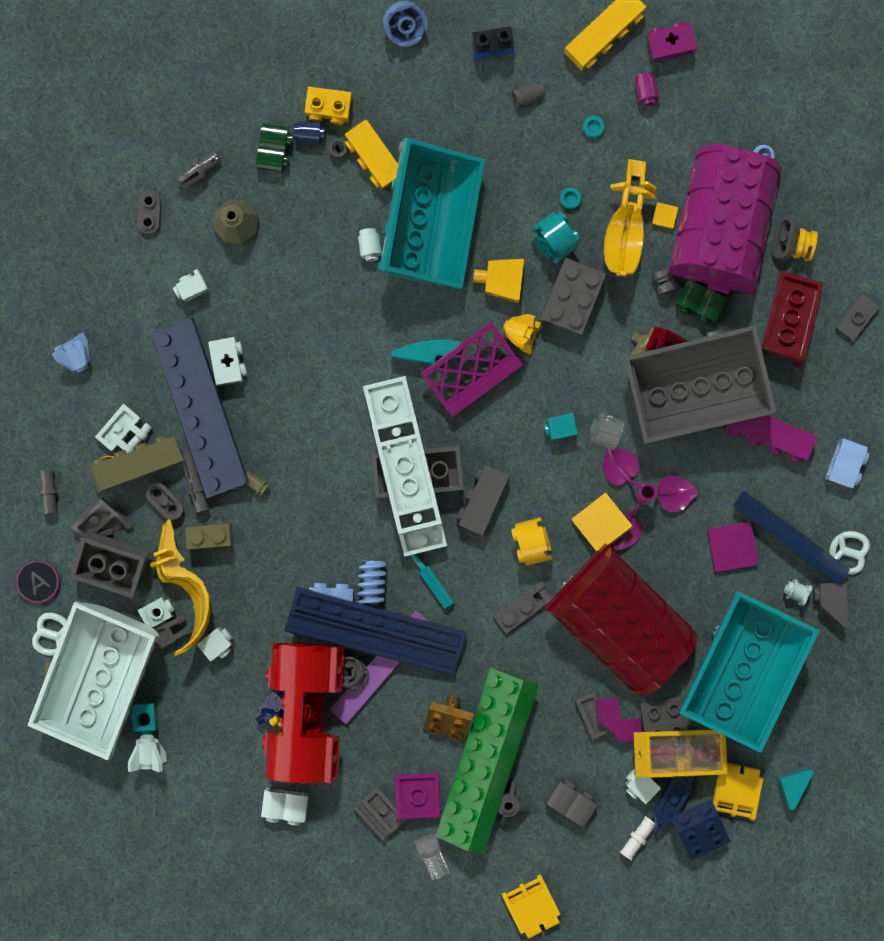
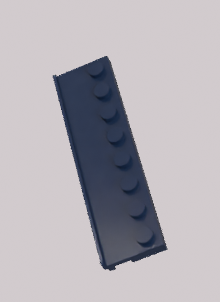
M194 318L152 333L206 498H211L249 484L250 482Z
M296 586L284 631L452 676L455 675V668L467 633L456 628Z

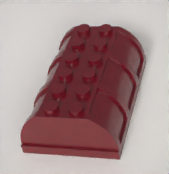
M606 543L544 607L636 695H646L659 689L692 654L697 643V632Z

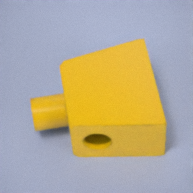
M524 259L491 260L488 262L487 271L474 269L473 282L486 284L485 294L519 303Z

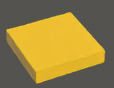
M606 493L571 519L596 552L604 543L610 546L633 528Z

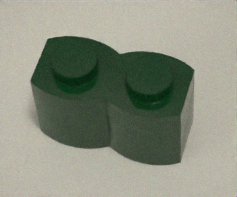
M262 123L255 166L257 169L283 173V168H288L289 155H286L287 146L291 147L293 134L289 133L288 127Z
M687 280L675 305L679 307L678 311L688 316L690 313L698 316V321L709 325L710 323H716L727 298L698 283Z

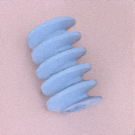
M360 560L365 562V564L359 566V569L365 571V573L358 575V578L364 580V582L358 583V587L363 588L364 591L357 592L358 596L363 597L362 600L357 602L366 605H379L378 603L383 602L385 599L379 596V594L385 592V589L379 587V585L385 584V580L379 577L386 575V572L380 568L386 566V563L383 561Z

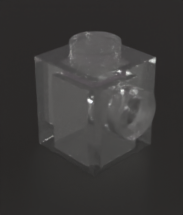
M600 413L598 420L593 419L589 430V432H592L590 441L615 450L626 421Z

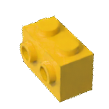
M308 87L305 116L314 122H322V119L331 120L330 123L343 125L344 122H349L352 93Z

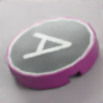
M44 560L27 562L16 575L18 593L23 599L31 603L49 601L58 592L60 576L58 570L49 562Z

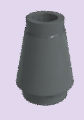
M542 83L517 86L515 90L511 91L513 102L516 107L521 106L523 108L545 96L544 86Z

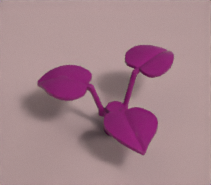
M610 446L607 448L603 458V471L606 479L615 486H620L627 480L628 483L638 488L636 497L639 503L630 512L629 516L623 513L633 528L611 544L614 550H622L633 545L641 536L642 523L632 517L643 503L650 502L656 496H660L659 503L661 507L668 512L675 513L686 508L692 499L697 496L698 491L689 482L676 476H667L661 479L658 483L659 492L652 484L642 485L640 482L631 480V477L638 473V459L627 450Z

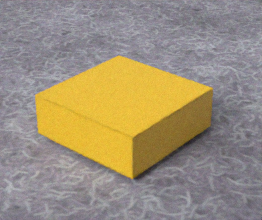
M657 202L652 225L673 229L678 207Z

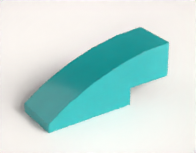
M430 340L417 342L393 351L391 357L432 365L435 363L436 357H443L458 346L460 341ZM452 357L450 359L458 360V357Z

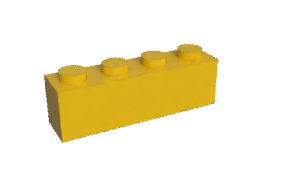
M615 0L565 47L564 53L581 71L586 67L590 69L598 61L596 57L600 53L605 55L614 46L612 42L616 38L621 40L630 31L628 27L631 24L637 25L645 17L643 13L646 10V6L640 0Z

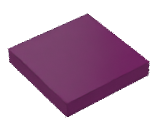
M751 522L707 529L714 572L758 565Z
M439 773L394 775L396 820L441 818Z

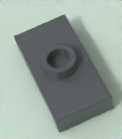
M862 293L835 329L849 340L854 341L880 306Z
M596 691L575 699L592 740L611 733L598 723L595 700H599Z

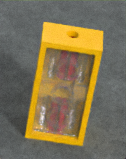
M715 730L634 732L636 777L727 774L726 736Z

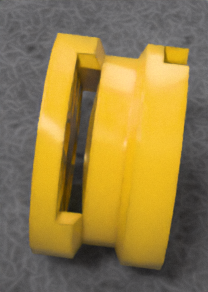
M799 228L795 252L792 257L796 259L802 257L806 261H811L817 244L818 232L813 230L807 232L805 229Z

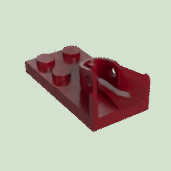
M781 271L761 345L763 355L767 353L790 360L795 368H800L805 360L823 287L822 282Z

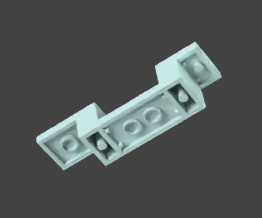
M406 376L363 386L404 557L446 547L447 543Z

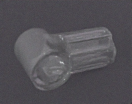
M433 832L414 840L421 859L423 858L431 879H439L449 873L448 866L441 853L442 848L437 841L436 833Z

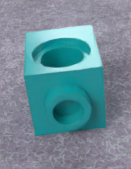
M573 413L547 418V424H543L546 437L550 436L551 441L578 434Z
M135 703L131 705L133 732H139L140 735L153 734V730L158 729L157 703ZM142 713L149 715L150 723L148 725L140 721Z

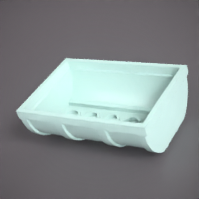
M78 601L74 602L27 726L103 759H111L124 722L129 715V709L137 688L145 673L152 649L157 642L159 636L157 631L142 622L106 607L80 603Z

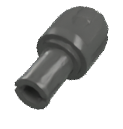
M212 151L199 162H190V166L177 176V182H182L180 184L182 188H188L199 180L203 181L206 178V172L218 163H221V160L217 159V154Z

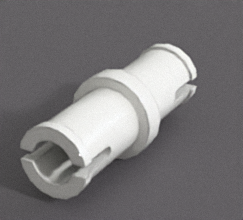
M645 816L636 831H632L630 834L631 838L620 853L632 860L641 845L646 844L645 840L654 829L655 823Z

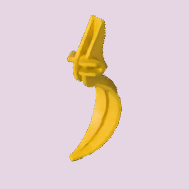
M628 159L625 182L610 185L612 190L623 193L620 208L614 213L607 227L603 251L608 269L616 273V276L625 278L635 273L642 255L644 244V220L641 212L643 199L654 200L657 188L650 182L645 181L646 162ZM631 176L639 177L638 187L630 185ZM629 194L637 195L635 203L628 202Z
M168 519L162 526L158 552L153 553L154 557H156V562L150 563V566L157 569L158 576L162 582H171L182 586L190 595L194 604V631L189 642L183 648L174 652V655L178 656L193 647L203 636L209 623L211 611L209 594L203 581L194 573L180 567L181 562L185 559L176 548L174 529H172L171 520Z

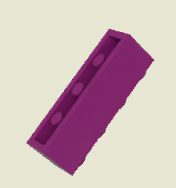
M767 415L724 425V429L728 430V435L736 438L744 436L748 438V443L758 447L761 444L769 447L768 451L780 455L781 452L788 454V459L800 463L801 460L808 461L818 437Z

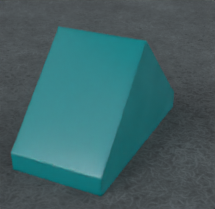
M807 767L777 776L786 806L793 811L814 773L813 770Z

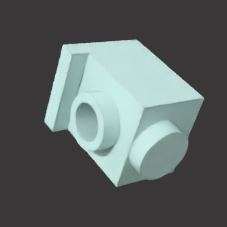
M198 269L194 270V276L188 274L179 279L180 282L173 287L178 299L182 298L185 302H188L209 291Z
M164 597L138 610L144 623L151 628L174 616L172 612L175 611L169 599L165 600ZM155 608H158L161 611V614L158 617L155 616L153 613Z

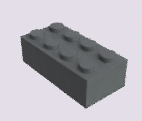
M460 446L424 449L434 493L464 490ZM379 453L372 454L376 499L387 498L389 494Z

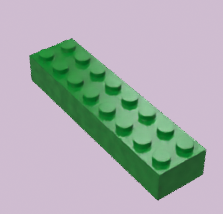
M490 668L436 837L468 852H485L539 684L506 671Z

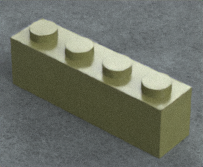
M167 435L154 439L155 443L147 446L145 442L135 446L134 451L127 453L126 450H122L113 454L114 458L106 460L103 457L93 461L89 472L98 494L183 462L174 436L168 438Z

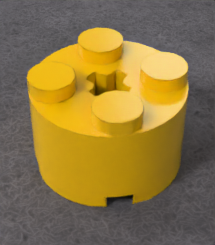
M542 517L516 523L515 528L511 529L513 539L519 543L520 547L517 550L519 562L525 563L526 566L552 560V555L548 556L547 551H551L546 528L540 526L539 523L543 522Z

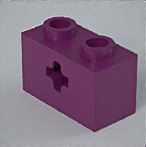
M679 22L673 24L672 28L668 29L657 27L652 29L646 38L652 63L694 54L697 50L691 23ZM669 37H671L672 41L676 40L674 45H671V42H667Z

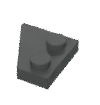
M103 496L71 523V528L81 537L87 531L106 536L113 534L115 530L122 528L130 529L132 527V522Z

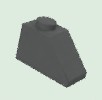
M837 582L816 583V588H813L814 601H817V605L839 626L848 627L847 583L842 582L841 585Z

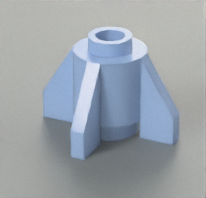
M83 332L72 340L53 348L55 352L52 355L56 362L71 371L76 370L79 373L89 367L87 364L90 362L88 340Z

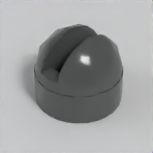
M335 139L329 144V151L333 156L340 157L346 153L347 145L343 140ZM334 143H336L338 148L341 150L339 154L337 153L333 145Z

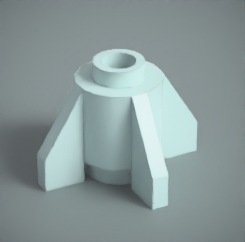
M142 735L140 739L136 740V746L128 761L129 772L140 769H152L156 772H162V763L167 762L166 752L158 739L152 735Z

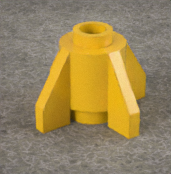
M530 314L516 316L505 322L503 332L505 333V338L509 339L522 352L531 354L533 341L537 332L542 328L543 323L536 321V316Z

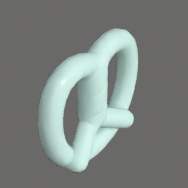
M843 532L832 541L829 554L837 560L843 555L857 559V566L849 568L848 572L849 575L857 574L864 567V556L869 551L870 543L868 538L859 532ZM845 539H859L863 543L862 550L859 551L846 547ZM839 544L840 550L836 553V548Z
M56 613L42 614L37 621V631L32 639L34 649L43 655L54 656L56 649L42 647L39 644V639L41 636L56 641V646H58L67 620ZM47 619H53L61 623L63 628L59 632L44 628V622Z

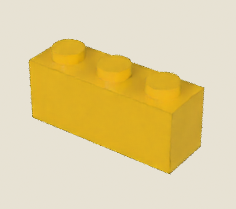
M364 120L345 134L347 139L345 144L351 153L354 151L359 156L357 162L364 171L368 169L372 174L370 180L376 188L381 187L384 191L392 185L393 179L396 178L398 163L369 122Z

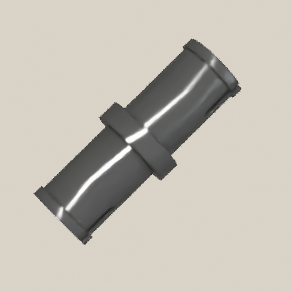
M53 470L39 471L41 482L39 495L42 496L43 515L57 514L55 500L57 489H54Z

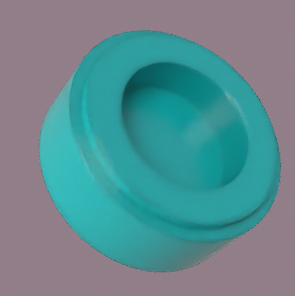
M590 116L583 123V132L589 138H598L604 132V122L598 116Z
M569 187L561 192L559 200L562 207L567 210H573L580 205L582 197L576 188Z

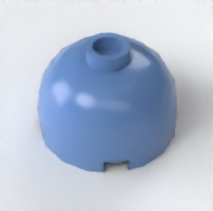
M407 0L398 1L386 10L383 17V28L387 37L392 42L402 47L412 46L422 39L421 36L428 28V20L425 12L417 4Z

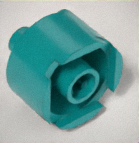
M552 212L531 228V234L535 232L537 236L534 238L535 243L548 259L551 256L555 259L553 261L555 264L576 250L578 242L581 240L577 231L571 230L568 226V220L562 212L557 214Z

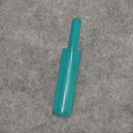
M417 554L410 555L421 570L419 572L444 609L450 607L455 601L452 600L429 566L426 567Z

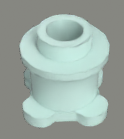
M794 579L792 582L788 581L784 589L786 599L791 598L798 601V605L804 606L812 586L800 584L797 579Z

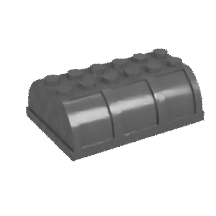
M756 325L624 357L645 444L777 413Z

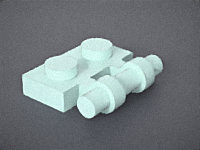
M123 404L95 438L111 451H114L119 446L128 453L134 451V447L139 445L142 440L145 441L147 439V434L151 431L152 427L145 423L141 429L138 428L136 424L141 418ZM132 431L136 435L127 444L123 439Z

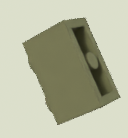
M232 524L185 527L187 549L233 545Z

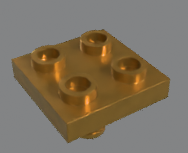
M454 695L447 696L446 705L431 702L423 730L435 735H445L453 740L465 741L474 713L458 709L461 700L457 696L452 704Z

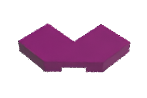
M618 698L595 700L598 723L603 728L609 730L619 743L634 741V732H641L640 718L621 720Z

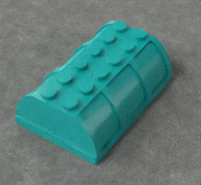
M405 138L399 143V161L396 178L392 182L391 190L393 195L388 222L385 223L384 227L385 240L381 262L378 263L377 271L419 283L462 289L485 159Z
M736 591L678 713L761 753L820 630Z

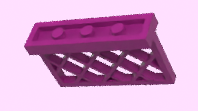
M490 321L420 374L447 412L453 417L523 364L515 356L495 325ZM491 329L495 334L493 343L482 342L484 333ZM469 344L477 345L476 356L465 355V349ZM482 345L492 347L490 358L479 357ZM496 347L505 348L509 354L502 360L494 359ZM450 358H460L458 369L447 368ZM464 358L475 360L473 371L462 370ZM479 360L490 362L488 370L484 373L477 372ZM434 370L442 371L440 382L431 381L427 375ZM446 371L457 373L455 384L444 383ZM461 373L472 375L471 383L467 386L459 385ZM443 386L454 388L453 396L447 401L442 396Z

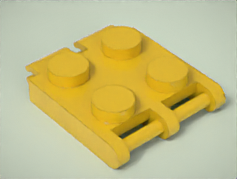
M727 763V774L717 776L713 804L717 812L730 814L731 817H736V815L747 817L751 821H755L763 778L759 777L760 769L744 766L743 773H740V765ZM718 805L731 807V810L720 808ZM737 809L751 811V813L740 812Z
M541 874L537 876V879L525 885L522 883L519 885V888L507 894L506 892L502 893V897L520 933H526L528 939L542 932L539 925L543 924L547 930L560 923L557 916L561 914Z

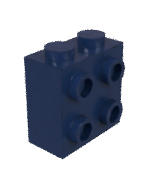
M711 799L671 817L690 860L731 842Z

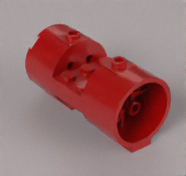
M272 643L271 665H269V669L266 672V681L268 682V688L285 691V695L282 697L284 717L281 719V730L265 732L262 746L265 749L264 755H266L265 778L292 783H331L338 780L340 736L322 732L324 692L336 693L342 691L344 647H331L332 645L317 643Z

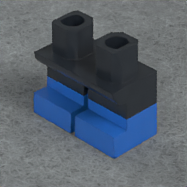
M511 26L472 32L471 42L474 60L494 57L493 51H495L496 56L515 53Z

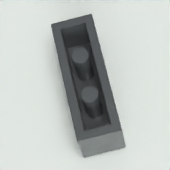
M487 465L484 466V469L479 467L474 478L478 481L475 489L470 487L465 498L469 501L466 509L461 507L456 518L460 521L459 525L483 536L510 475Z

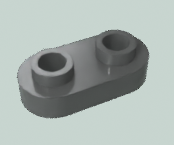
M145 191L138 199L137 225L142 233L152 235L160 227L161 199L156 192ZM152 198V204L147 205L146 199ZM150 219L152 224L148 227L145 226V221Z
M784 216L776 225L772 253L778 259L788 260L795 252L799 231V222L795 218Z
M155 482L147 487L146 498L166 519L176 520L182 516L184 512L182 502L164 484ZM157 489L162 492L159 498L154 496V491ZM171 505L176 506L177 510L175 513L169 511Z

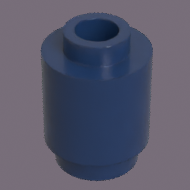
M300 122V124H294V141H299V144L320 145L321 140H325L326 128L322 127L321 123Z

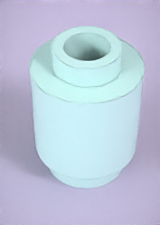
M375 228L360 230L358 242L361 258L366 259V262L379 260L378 257L382 255L379 233H377Z

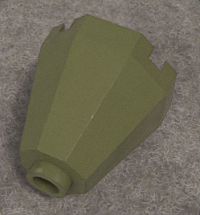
M229 199L215 210L213 228L224 243L243 245L257 234L259 216L248 201Z

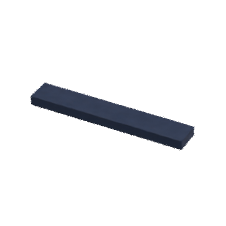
M745 491L739 495L733 507L841 585L850 570L847 566Z

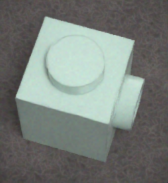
M218 627L200 641L197 646L211 662L218 656L222 659L232 651L229 647L233 644L231 642L233 637L226 628L222 630Z
M635 768L626 776L627 781L625 784L628 786L626 791L634 799L639 797L645 804L661 789L651 777H636Z

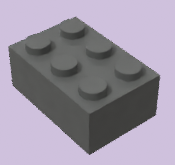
M565 258L540 321L581 337L606 273Z
M87 531L81 537L70 578L134 598L139 592L151 551Z

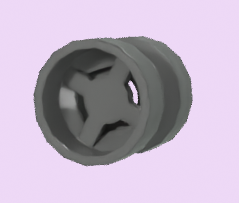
M669 268L652 274L653 280L658 284L657 291L659 295L680 288L678 281L674 280L673 275L667 274Z

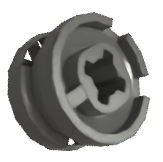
M345 657L342 687L351 691L361 689L368 681L369 671L366 665L356 658Z

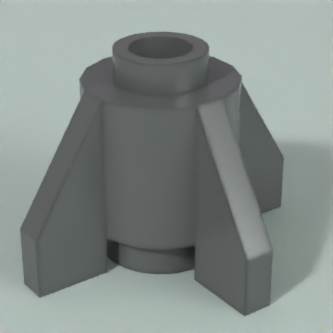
M511 781L509 792H504L498 809L501 814L499 824L504 825L506 818L516 815L518 811L528 812L529 806L519 804V800L514 794L515 781ZM506 802H511L513 804L512 806H509L508 809H506L504 806Z

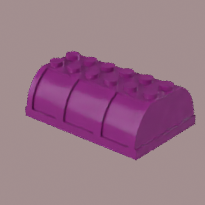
M724 144L707 145L696 151L667 274L751 295L754 294L782 172L781 165L775 159L768 155Z

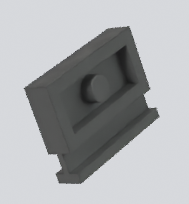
M378 786L354 806L356 812L382 840L406 820H396L395 804Z

